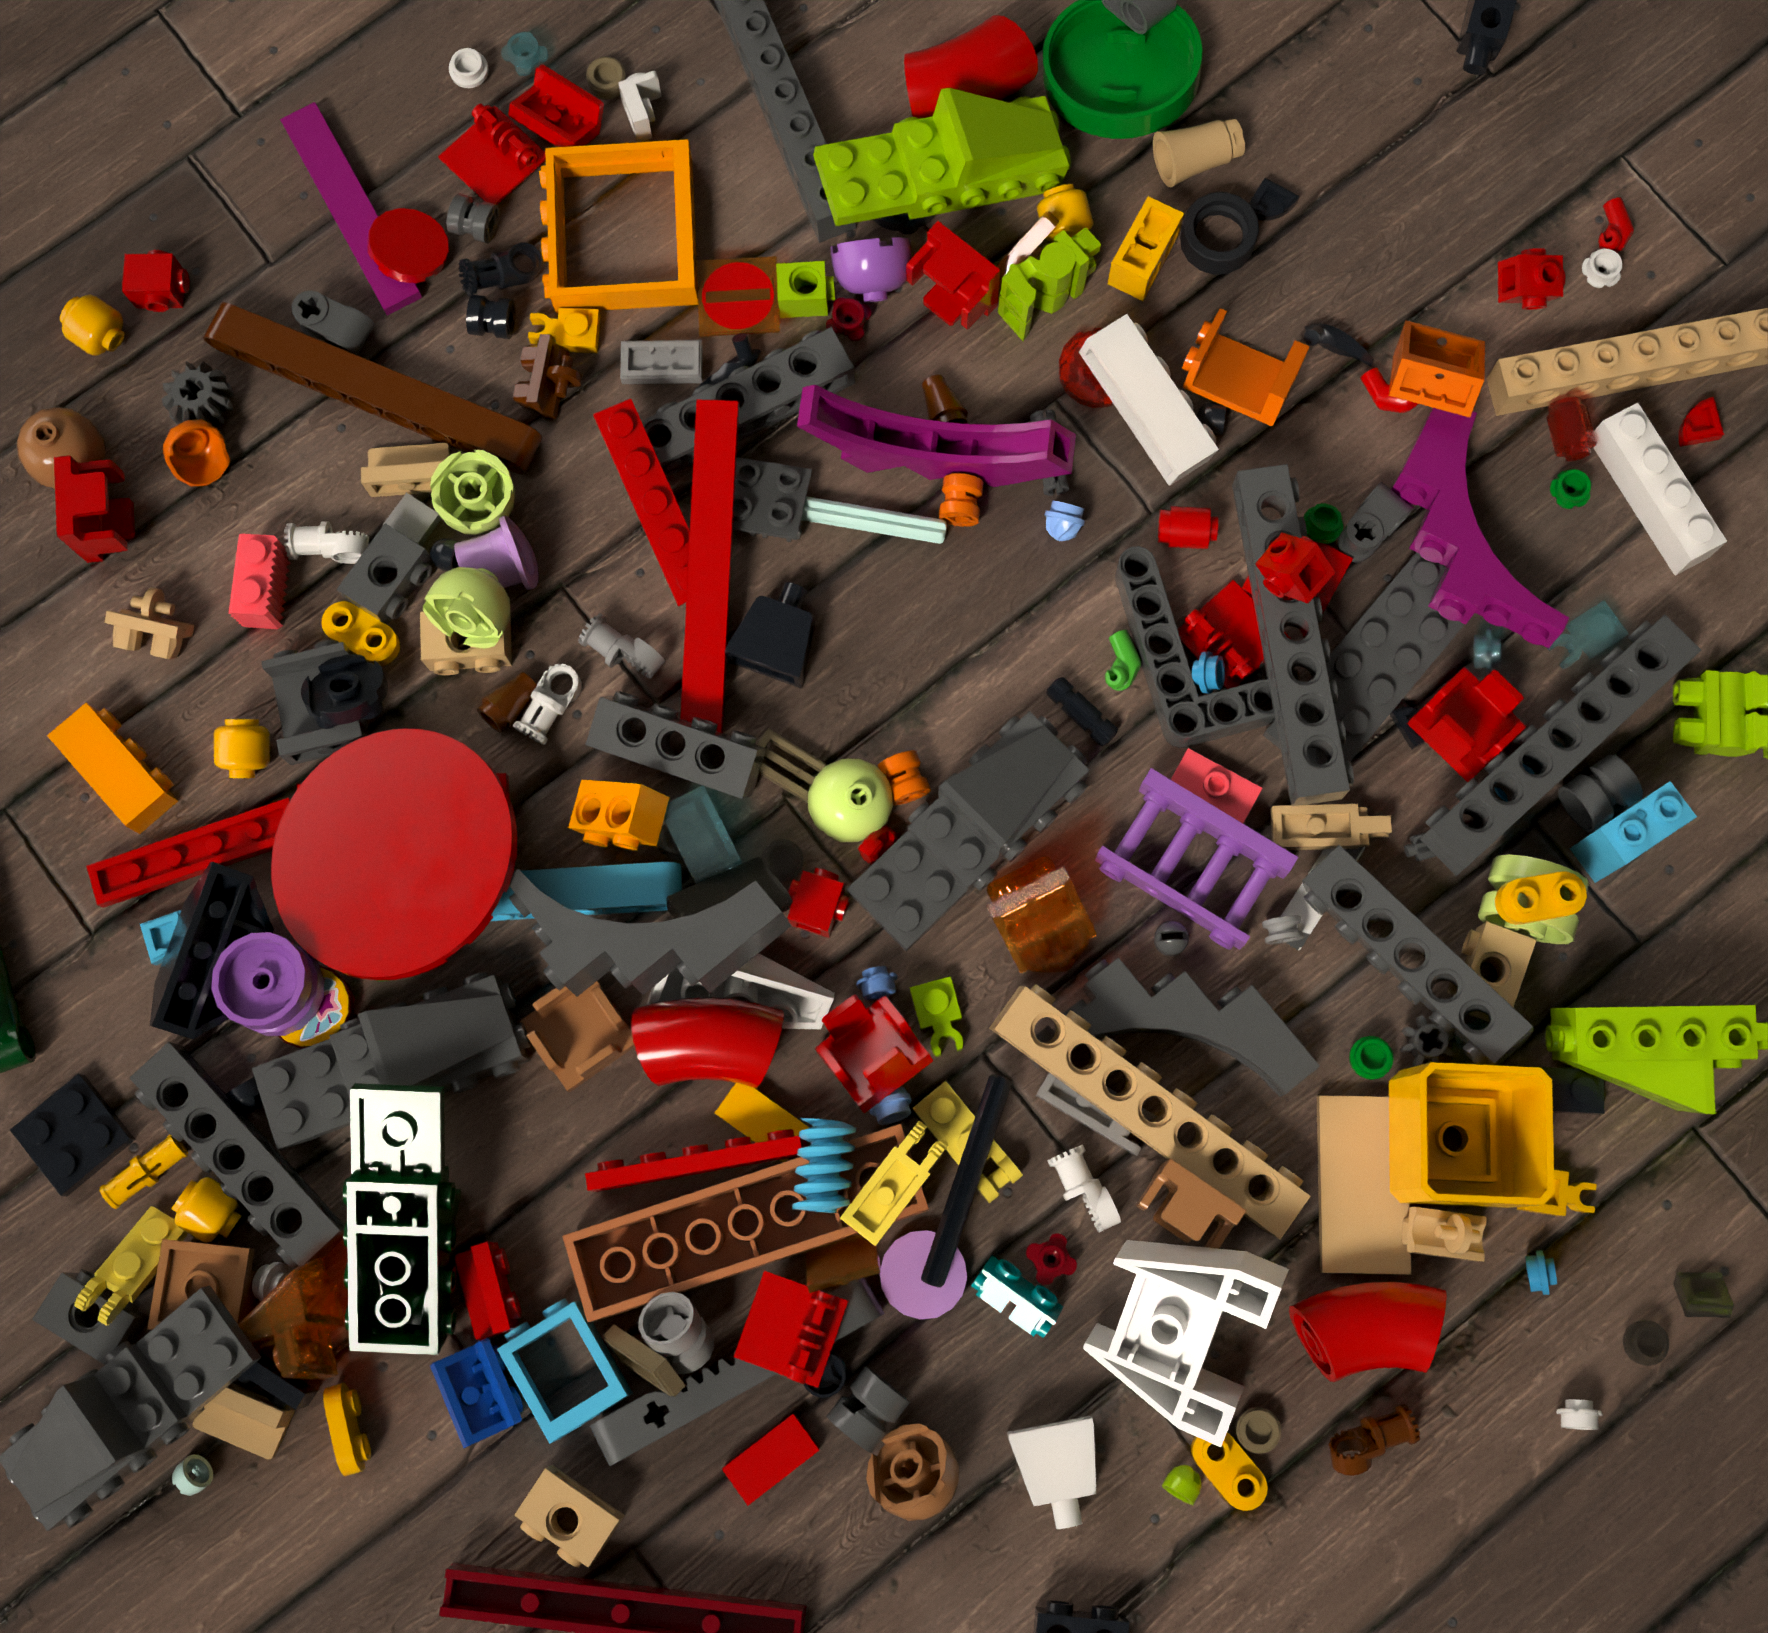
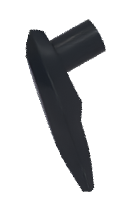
M1322 323L1304 327L1306 329L1304 341L1307 345L1314 346L1319 344L1337 355L1355 358L1370 367L1373 364L1374 359L1364 347L1344 331Z
M746 333L735 335L732 338V342L737 356L725 362L717 372L708 377L695 390L703 385H715L727 379L734 370L740 367H752L759 358L761 351L759 349H752Z

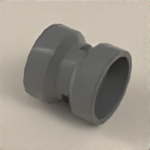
M458 193L454 196L449 206L447 229L449 232L458 235L471 234L474 240L488 244L492 241L498 227L499 207L486 201L480 204L476 203L472 197Z

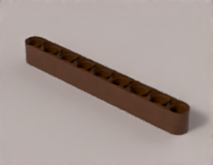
M222 302L203 337L207 344L226 355L438 442L447 443L450 447L465 453L475 452L474 450H484L498 457L509 471L517 474H526L543 439L538 431L524 423L229 303Z

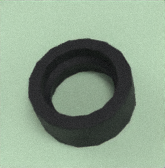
M1214 192L1198 198L1186 212L1180 233L1181 250L1188 262L1198 270L1213 275L1229 274L1240 269L1251 258L1259 234L1258 217L1252 206L1240 196L1228 192ZM1221 215L1231 218L1242 230L1243 238L1241 244L1231 251L1217 252L1208 249L1196 237L1198 223L1208 216Z

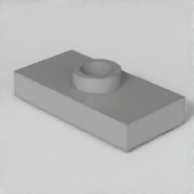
M702 340L621 341L620 379L622 384L702 383Z

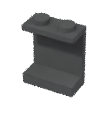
M326 640L315 644L314 649L302 652L284 650L275 653L272 659L261 661L262 669L273 680L284 738L276 740L279 756L290 765L329 757L345 745L370 735L367 719L363 718L352 723L337 725L331 729L321 728L318 726L316 719L309 715L301 697L303 682L308 676L312 681L320 673L318 666L335 657L353 654L344 642L339 643L336 640ZM350 687L343 688V691L348 690Z

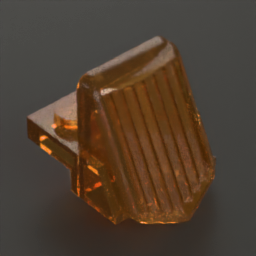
M1047 856L1040 857L991 882L987 886L986 890L992 903L986 905L1020 973L1027 970L1032 972L1068 971L1086 949L1090 938L1097 935L1064 866L1056 869L1051 858Z
M316 1258L292 1270L238 1324L258 1353L273 1350L275 1365L281 1371L283 1378L324 1380L338 1375L329 1332L345 1327L336 1284L330 1283L329 1273L324 1260Z

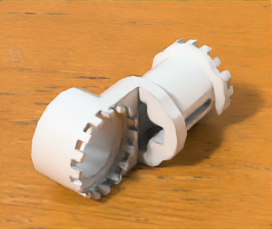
M322 521L319 526L297 527L294 523H287V527L284 529L286 535L284 540H288V542L284 543V546H289L286 547L289 560H297L301 555L322 554L323 558H331L339 563L355 564L369 546V537L365 533H361V536L358 531H356V535H353V531H349V535H346V531L333 533L329 521Z
M563 663L550 666L544 672L530 695L532 702L521 721H515L512 727L525 736L530 733L529 738L545 745L548 741L546 734L557 715H563L569 703L575 701L580 695L582 682L576 671ZM565 673L570 675L573 679L572 689L564 695L554 694L551 690L552 679L559 674Z
M1083 1145L1070 1149L1068 1151L1070 1155L1064 1152L1063 1155L1059 1154L1047 1160L1050 1167L1056 1168L1066 1190L1063 1194L1065 1201L1080 1194L1083 1195V1201L1087 1203L1085 1206L1089 1208V1215H1093L1091 1219L1096 1222L1094 1225L1098 1232L1121 1223L1120 1216L1105 1186L1102 1187L1099 1179L1093 1178L1083 1157V1153L1086 1150Z

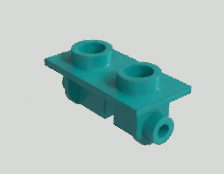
M991 1255L982 1271L971 1284L977 1290L975 1295L1000 1313L1009 1300L1016 1304L1008 1318L1033 1337L1035 1334H1038L1044 1338L1052 1325L1056 1323L1063 1309V1306L1058 1303L1056 1296L1050 1290L1040 1285L1034 1286L1021 1276L1020 1270L1014 1264L1004 1259L998 1260L993 1255Z

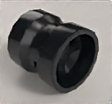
M472 294L468 301L466 313L468 334L483 336L485 333H493L496 338L511 339L516 318L514 300L499 298L496 301H489L486 296Z
M831 1352L819 1387L817 1388L805 1383L806 1390L813 1396L820 1398L831 1397L838 1393L847 1379V1366L843 1359L836 1353Z

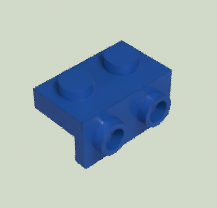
M485 1338L475 1345L430 1365L463 1449L522 1421L520 1412L523 1411L521 1398L513 1386L509 1388L503 1374L506 1365L497 1350L498 1346H492L489 1338Z

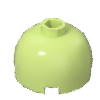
M474 450L475 452L464 454L459 451L443 460L431 477L430 487L432 489L433 507L448 526L463 534L481 535L497 529L500 526L499 518L504 515L509 517L514 508L515 488L511 475L498 457L484 450Z
M458 567L441 574L424 598L426 602L423 605V611L430 622L450 638L454 631L467 637L463 644L470 647L483 649L494 647L504 633L510 619V599L505 589L492 572L483 568Z
M840 759L825 766L815 777L808 791V811L814 825L839 842H859L866 839L872 832L879 830L887 823L893 808V794L887 776L876 765L862 759Z

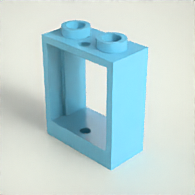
M1669 781L1572 846L1570 850L1594 883L1628 864L1697 816L1672 782Z
M566 1298L544 1310L542 1313L546 1319L532 1328L528 1322H525L505 1334L504 1337L507 1343L497 1349L549 1444L561 1439L633 1394L594 1323L587 1322L582 1302L574 1301L569 1304ZM571 1319L609 1386L554 1419L517 1352Z

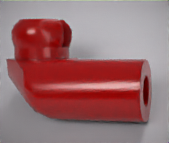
M1621 197L1613 198L1603 205L1609 225L1604 233L1601 232L1598 238L1600 249H1611L1616 253L1624 249L1634 232L1633 224Z
M1373 368L1360 377L1375 405L1380 410L1406 413L1418 405V403L1389 396L1390 385L1386 383L1378 368Z

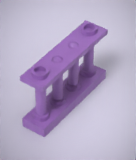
M1151 768L1139 789V792L1145 795L1143 798L1145 801L1144 806L1115 852L1102 846L1095 861L1101 864L1099 869L1106 876L1118 882H1121L1124 878L1210 931V939L1218 945L1229 950L1234 946L1240 950L1247 943L1250 936L1239 930L1266 883L1270 878H1275L1276 875L1284 879L1299 857ZM1168 809L1181 817L1179 821L1182 825L1150 875L1130 863L1129 860L1159 812H1165ZM1205 831L1218 839L1216 844L1219 847L1188 897H1185L1165 883L1196 833L1201 834ZM1241 853L1254 861L1253 867L1255 870L1223 920L1203 908L1202 905L1233 855L1238 856Z

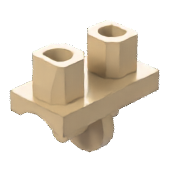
M149 588L144 597L135 595L132 597L131 607L141 609V613L121 609L120 612L106 611L105 623L114 625L113 647L132 651L141 650L143 632L153 634L150 654L165 659L178 658L183 638L193 637V624L161 617L162 614L172 616L175 611V605L165 602L164 593L158 588Z
M1409 1207V1218L1403 1220L1402 1243L1407 1245V1252L1484 1262L1485 1253L1482 1247V1236L1486 1226V1217L1421 1207Z

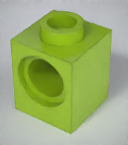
M825 261L777 263V292L780 318L828 316L827 301L835 300L834 276H826ZM806 285L816 288L808 294L797 291L800 287Z

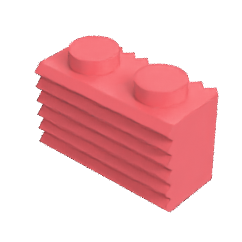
M239 534L228 614L234 617L239 622L238 624H241L243 627L280 629L283 626L280 623L284 618L281 613L285 610L282 605L286 603L283 597L287 595L284 589L288 587L284 582L289 579L286 574L289 572L287 566L291 563L288 560L286 548L275 535Z

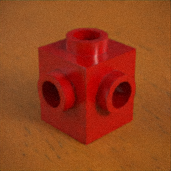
M1533 248L1522 250L1519 255L1499 261L1498 303H1522L1523 310H1537L1547 308V301L1563 297V288L1566 281L1563 269V255H1546V249Z
M1283 532L1269 545L1265 553L1255 563L1265 578L1263 580L1264 586L1273 595L1279 598L1287 596L1307 604L1310 603L1336 573L1321 548L1312 539L1306 536L1299 538Z

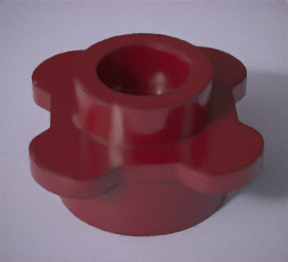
M844 297L838 298L833 303L832 318L827 320L826 329L832 327L835 334L840 333L848 336L851 341H859L864 336L863 327L865 321L871 318V309L868 305L860 304L857 300ZM848 316L852 317V321L846 322L845 318Z
M1052 1234L1048 1241L1042 1244L1032 1243L1026 1250V1257L1033 1261L1037 1270L1036 1279L1043 1285L1051 1284L1057 1276L1062 1274L1072 1275L1076 1271L1077 1262L1069 1256L1066 1249L1067 1239L1062 1234ZM1049 1255H1054L1056 1258L1052 1264L1047 1261Z

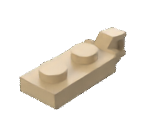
M1358 804L1299 805L1292 807L1291 805L1272 806L1270 809L1272 841L1286 850L1335 849L1338 845L1343 849H1358L1359 847L1369 846V838L1388 837L1392 833L1391 815L1368 816L1367 807H1358Z

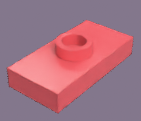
M1189 748L1171 778L1175 783L1241 823L1245 822L1263 789Z

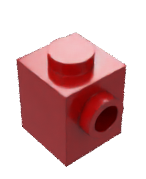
M151 250L147 254H125L122 292L135 308H146L153 312H166L169 308H183L184 293H188L190 287L189 274L181 266L173 253Z
M815 868L814 873L803 870L800 881L792 880L786 897V904L791 905L787 920L793 927L830 938L835 920H844L850 897L844 896L845 886L844 883L838 881L839 875L824 869Z

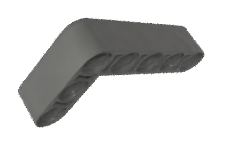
M1134 546L1126 549L1120 555L1115 573V581L1166 741L1174 747L1187 748L1273 723L1275 720L1274 710H1261L1254 702V697L1259 695L1267 696L1271 699L1268 679L1198 697L1153 554L1144 547ZM1130 564H1137L1144 569L1146 574L1141 577H1134L1126 572L1125 567ZM1141 602L1152 603L1158 612L1154 615H1144L1138 610L1137 604ZM1153 640L1164 641L1170 651L1166 654L1154 653L1149 647V642ZM1168 678L1175 679L1180 683L1182 691L1173 694L1166 692L1161 686V681ZM1218 706L1229 708L1234 715V720L1230 722L1220 721L1216 718L1213 709ZM1178 717L1188 718L1192 722L1194 730L1189 733L1179 732L1173 725V720Z

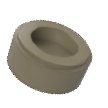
M600 57L594 60L586 72L589 89L595 96L601 99H613L619 96L618 82L627 79L621 62L612 57Z
M1250 1407L1243 1410L1237 1417L1234 1432L1237 1441L1243 1448L1253 1453L1262 1454L1271 1451L1278 1444L1281 1437V1425L1271 1411L1262 1407Z

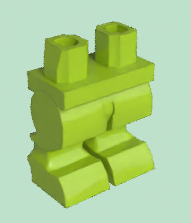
M1085 227L1072 238L1064 230L1054 237L1053 243L1044 247L1039 260L1029 256L1024 262L1011 264L1008 273L1002 277L998 314L1022 341L1030 333L1034 307L1053 314L1065 305L1069 295L1075 299L1083 293L1086 277L1096 270L1097 263L1093 256L1100 252L1101 247L1100 242L1088 228Z
M1706 670L1698 678L1679 679L1673 685L1674 705L1694 706V718H1678L1674 722L1673 742L1675 744L1694 747V754L1708 755L1710 753L1728 757L1744 756L1755 753L1758 749H1763V757L1768 759V674L1760 675L1756 671L1744 674L1740 672ZM1756 709H1762V715L1754 711Z

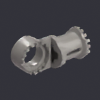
M601 613L591 618V625L587 623L585 626L588 629H582L583 633L580 634L578 643L584 647L589 645L605 658V664L612 668L623 659H626L628 663H631L632 667H636L638 672L642 669L641 674L651 679L665 662L664 658L638 637L633 639L628 634L621 635L606 623L607 618Z

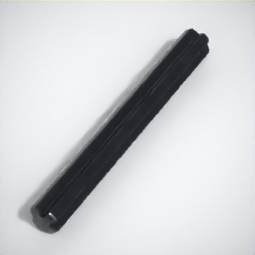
M991 1074L988 1078L921 1275V1281L928 1285L941 1288L945 1284L1012 1086L1011 1081L1005 1077Z

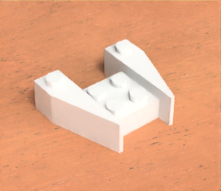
M1126 1240L1113 1264L1136 1273V1277L1118 1327L1115 1331L1097 1323L1086 1340L1083 1349L1178 1429L1221 1447L1245 1386L1202 1368L1223 1311L1266 1329L1289 1269L1247 1251Z

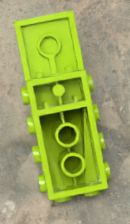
M952 88L941 89L932 117L921 119L909 117L899 123H894L891 133L815 146L813 153L835 226L908 213L909 219L912 220L1041 195L1049 189L1061 186L1071 165L1069 150L1067 146H1062L1058 134L1059 123L1057 115L1054 111H1050L1046 96L1036 98L1024 96L1008 103Z
M1756 1005L1550 1008L1551 1026H1547L1545 1033L1546 1047L1549 1052H1552L1553 1060L1564 1062L1676 1111L1701 1114H1716L1714 1068H1742V1059H1758V1050H1768V1022H1756Z

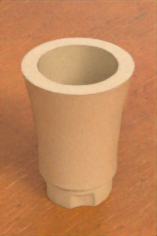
M1236 119L1215 120L1178 130L1159 131L1153 137L1155 164L1162 181L1168 187H1173L1209 169L1228 164L1232 159L1244 155L1245 152L1243 130Z

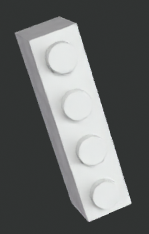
M1128 314L1087 338L1079 354L1170 486L1208 462L1219 449L1216 446V438L1213 431L1206 424H1202L1193 412V404L1189 396L1183 390H1178L1170 378L1171 374L1166 362L1161 357H1156L1147 344L1148 339L1143 328L1138 323H1133Z
M1639 403L1616 413L1600 423L1588 440L1673 574L1676 576L1710 558L1727 540Z

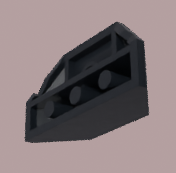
M215 862L209 863L184 902L156 977L150 1026L195 1039L204 1034V1032L229 1020L217 1007L211 990L213 969L220 954L234 940L250 933H273L274 931L253 876Z

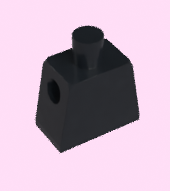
M1468 0L1456 52L1466 55L1463 64L1464 71L1474 75H1482L1487 72L1489 61L1496 59L1506 41L1517 0Z
M785 582L778 601L759 595L725 649L728 663L802 688L815 630L814 615L801 609L808 591L797 584Z

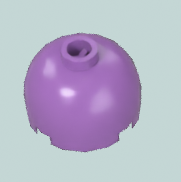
M900 237L892 238L893 244L887 245L886 241H880V238L839 243L837 247L831 246L832 266L835 277L848 292L863 295L864 302L888 300L887 292L899 289L907 280L906 264L912 258L911 240Z

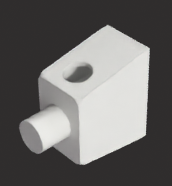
M1085 1416L1007 1432L1008 1440L1033 1505L1039 1506L1051 1503L1056 1529L1070 1528L1083 1524L1078 1498L1096 1494L1093 1418Z

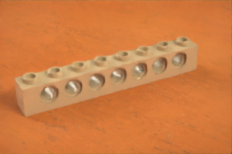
M1768 308L1498 359L1486 378L1496 416L1768 364Z
M1034 984L1031 990L1026 986L1018 987L989 1029L1168 1160H1174L1246 1209L1247 1211L1244 1214L1246 1218L1268 1234L1281 1240L1311 1197L1299 1188L1304 1182L1301 1178L1283 1166L1278 1171L1264 1162L1268 1155L1248 1140L1243 1145L1239 1144L1229 1136L1233 1129L1216 1116L1211 1114L1208 1119H1205L1194 1111L1198 1104L1196 1101L1177 1088L1171 1094L1158 1084L1162 1077L1144 1063L1140 1062L1137 1068L1123 1058L1127 1051L1107 1036L1102 1041H1099L1087 1031L1092 1025L1071 1010L1065 1016L1052 1005L1056 999L1036 984ZM1048 1017L1054 1022L1056 1031L1050 1041L1042 1043L1036 1038L1034 1029L1040 1019ZM1084 1043L1090 1050L1091 1058L1086 1066L1076 1068L1070 1060V1054L1076 1045ZM1114 1070H1121L1126 1078L1125 1087L1121 1092L1111 1094L1106 1087L1107 1076ZM1156 1096L1161 1104L1160 1113L1156 1118L1146 1120L1142 1114V1104L1148 1097ZM1191 1122L1196 1129L1195 1139L1189 1145L1182 1146L1177 1138L1178 1129L1184 1123ZM1227 1148L1231 1155L1230 1165L1225 1170L1217 1172L1213 1166V1157L1218 1150ZM1262 1174L1266 1181V1188L1260 1196L1252 1197L1248 1189L1249 1182L1254 1176Z

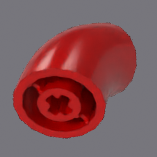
M993 15L975 28L954 39L905 54L904 70L912 116L918 119L932 117L941 89L952 88L1002 101L1029 84L1038 73V58L1034 46L1026 33L1007 17Z
M714 997L683 998L657 1002L634 1009L631 1018L633 1043L644 1072L657 1086L686 1080L708 1079L740 1083L757 1088L766 1075L777 1048L784 1021V1011L759 1003Z
M1401 1282L1360 1283L1337 1287L1305 1298L1289 1306V1314L1294 1329L1315 1366L1330 1382H1336L1349 1375L1378 1368H1403L1426 1373L1430 1368L1439 1342L1446 1310L1447 1293L1446 1290L1421 1284Z

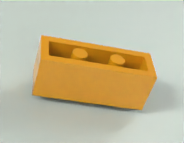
M85 703L47 736L126 827L141 834L178 802L169 791L174 784L158 767L151 770L146 765L143 759L148 756L147 753L133 738L130 737L125 741L117 731L122 725L105 707L98 711L88 703Z

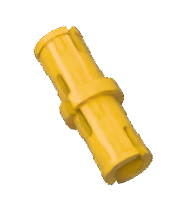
M169 1134L166 1139L142 1157L140 1155L133 1157L129 1161L130 1166L106 1184L101 1185L99 1191L112 1208L118 1209L121 1204L145 1186L152 1187L158 1183V1176L182 1158L187 1157L188 1151L182 1142L177 1141Z

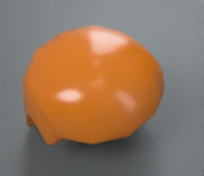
M202 419L187 420L171 428L163 444V455L170 471L178 480L191 487L208 486L222 477L230 464V457L223 435L217 427Z

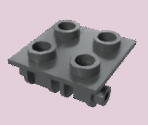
M737 457L733 530L749 532L750 536L754 537L756 534H762L763 538H768V536L786 538L787 542H792V539L800 540L802 533L801 519L812 469Z

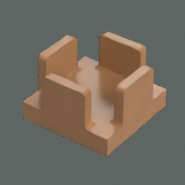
M596 981L578 997L566 986L560 991L554 988L532 1004L536 1009L535 1011L520 1020L528 1032L527 1038L548 1069L556 1074L568 1092L583 1084L635 1047L631 1028L599 981Z
M1172 1159L1161 1163L1153 1175L1152 1181L1135 1205L1142 1211L1146 1210L1163 1185L1168 1189V1194L1154 1214L1153 1221L1183 1242L1188 1243L1191 1240L1199 1241L1214 1220L1219 1225L1205 1247L1217 1249L1221 1247L1232 1228L1239 1223L1247 1211Z
M162 1239L147 1329H154L200 1288L209 1285L242 1329L244 1317L254 1315L257 1298H255L252 1292V1282L257 1272L252 1271L255 1249Z

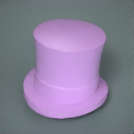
M506 515L499 518L501 527L483 536L455 543L454 549L459 567L489 570L498 578V582L501 583L503 588L523 583L527 590L534 589L537 586L538 565L532 547L519 527Z

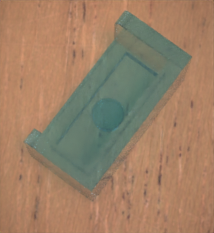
M704 786L668 803L664 821L699 889L744 868L742 860Z

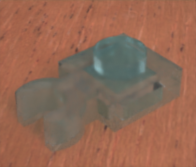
M1604 600L1570 621L1566 627L1572 635L1561 634L1548 650L1551 651L1557 646H1564L1568 649L1569 657L1559 664L1562 669L1572 666L1580 658L1582 650L1591 660L1624 639L1629 633Z

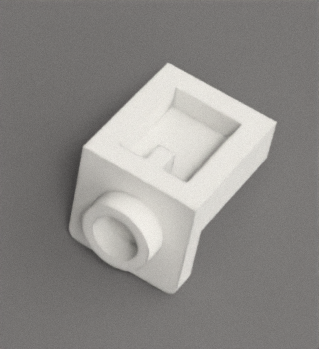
M656 71L635 73L626 80L618 82L622 103L637 142L652 138L649 122L655 121V115L650 101L661 97Z

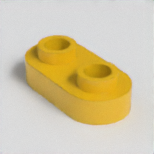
M346 601L336 602L330 605L322 616V628L325 634L331 640H336L339 643L344 642L353 654L364 656L366 662L374 664L375 660L381 666L391 663L397 657L400 650V641L397 634L390 626L384 622L382 623L356 605ZM348 616V621L344 626H336V621L339 617ZM376 636L382 637V642L379 646L370 647L372 638Z
M1566 871L1519 878L1507 882L1499 888L1495 896V907L1503 920L1514 925L1563 918L1576 914L1583 908L1587 899V891L1583 881L1577 875ZM1562 886L1570 891L1569 901L1564 900L1560 895ZM1519 893L1524 894L1528 898V906L1526 908L1518 903Z
M345 1383L326 1387L323 1393L324 1408L339 1470L343 1476L362 1472L365 1469V1461L371 1459V1448L366 1434H360L357 1416L361 1415V1404L358 1393L355 1389L349 1390Z
M1227 1432L1222 1443V1456L1217 1460H1211L1207 1450L1212 1443L1195 1436L1191 1444L1193 1461L1223 1498L1239 1510L1248 1511L1259 1507L1267 1496L1268 1485L1266 1478L1234 1438ZM1242 1479H1250L1253 1484L1252 1492L1249 1495L1242 1496L1238 1492L1237 1486Z

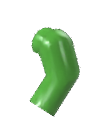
M1128 630L1118 631L1108 638L1117 658L1111 669L1106 671L1105 681L1109 687L1116 691L1125 690L1133 684L1142 664Z

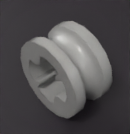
M1296 915L1284 916L1263 921V928L1269 932L1268 937L1265 938V943L1280 944L1303 939V932L1297 928L1298 923L1301 922V917Z

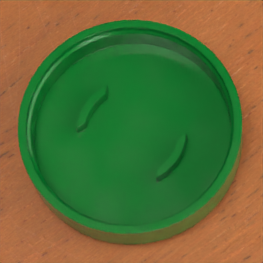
M1077 0L1055 19L1046 35L1043 46V81L1047 97L1053 108L1065 121L1091 135L1110 139H1128L1159 131L1173 123L1187 110L1199 88L1202 41L1192 18L1178 4H1176L1173 12L1144 34H1138L1106 9L1101 0Z

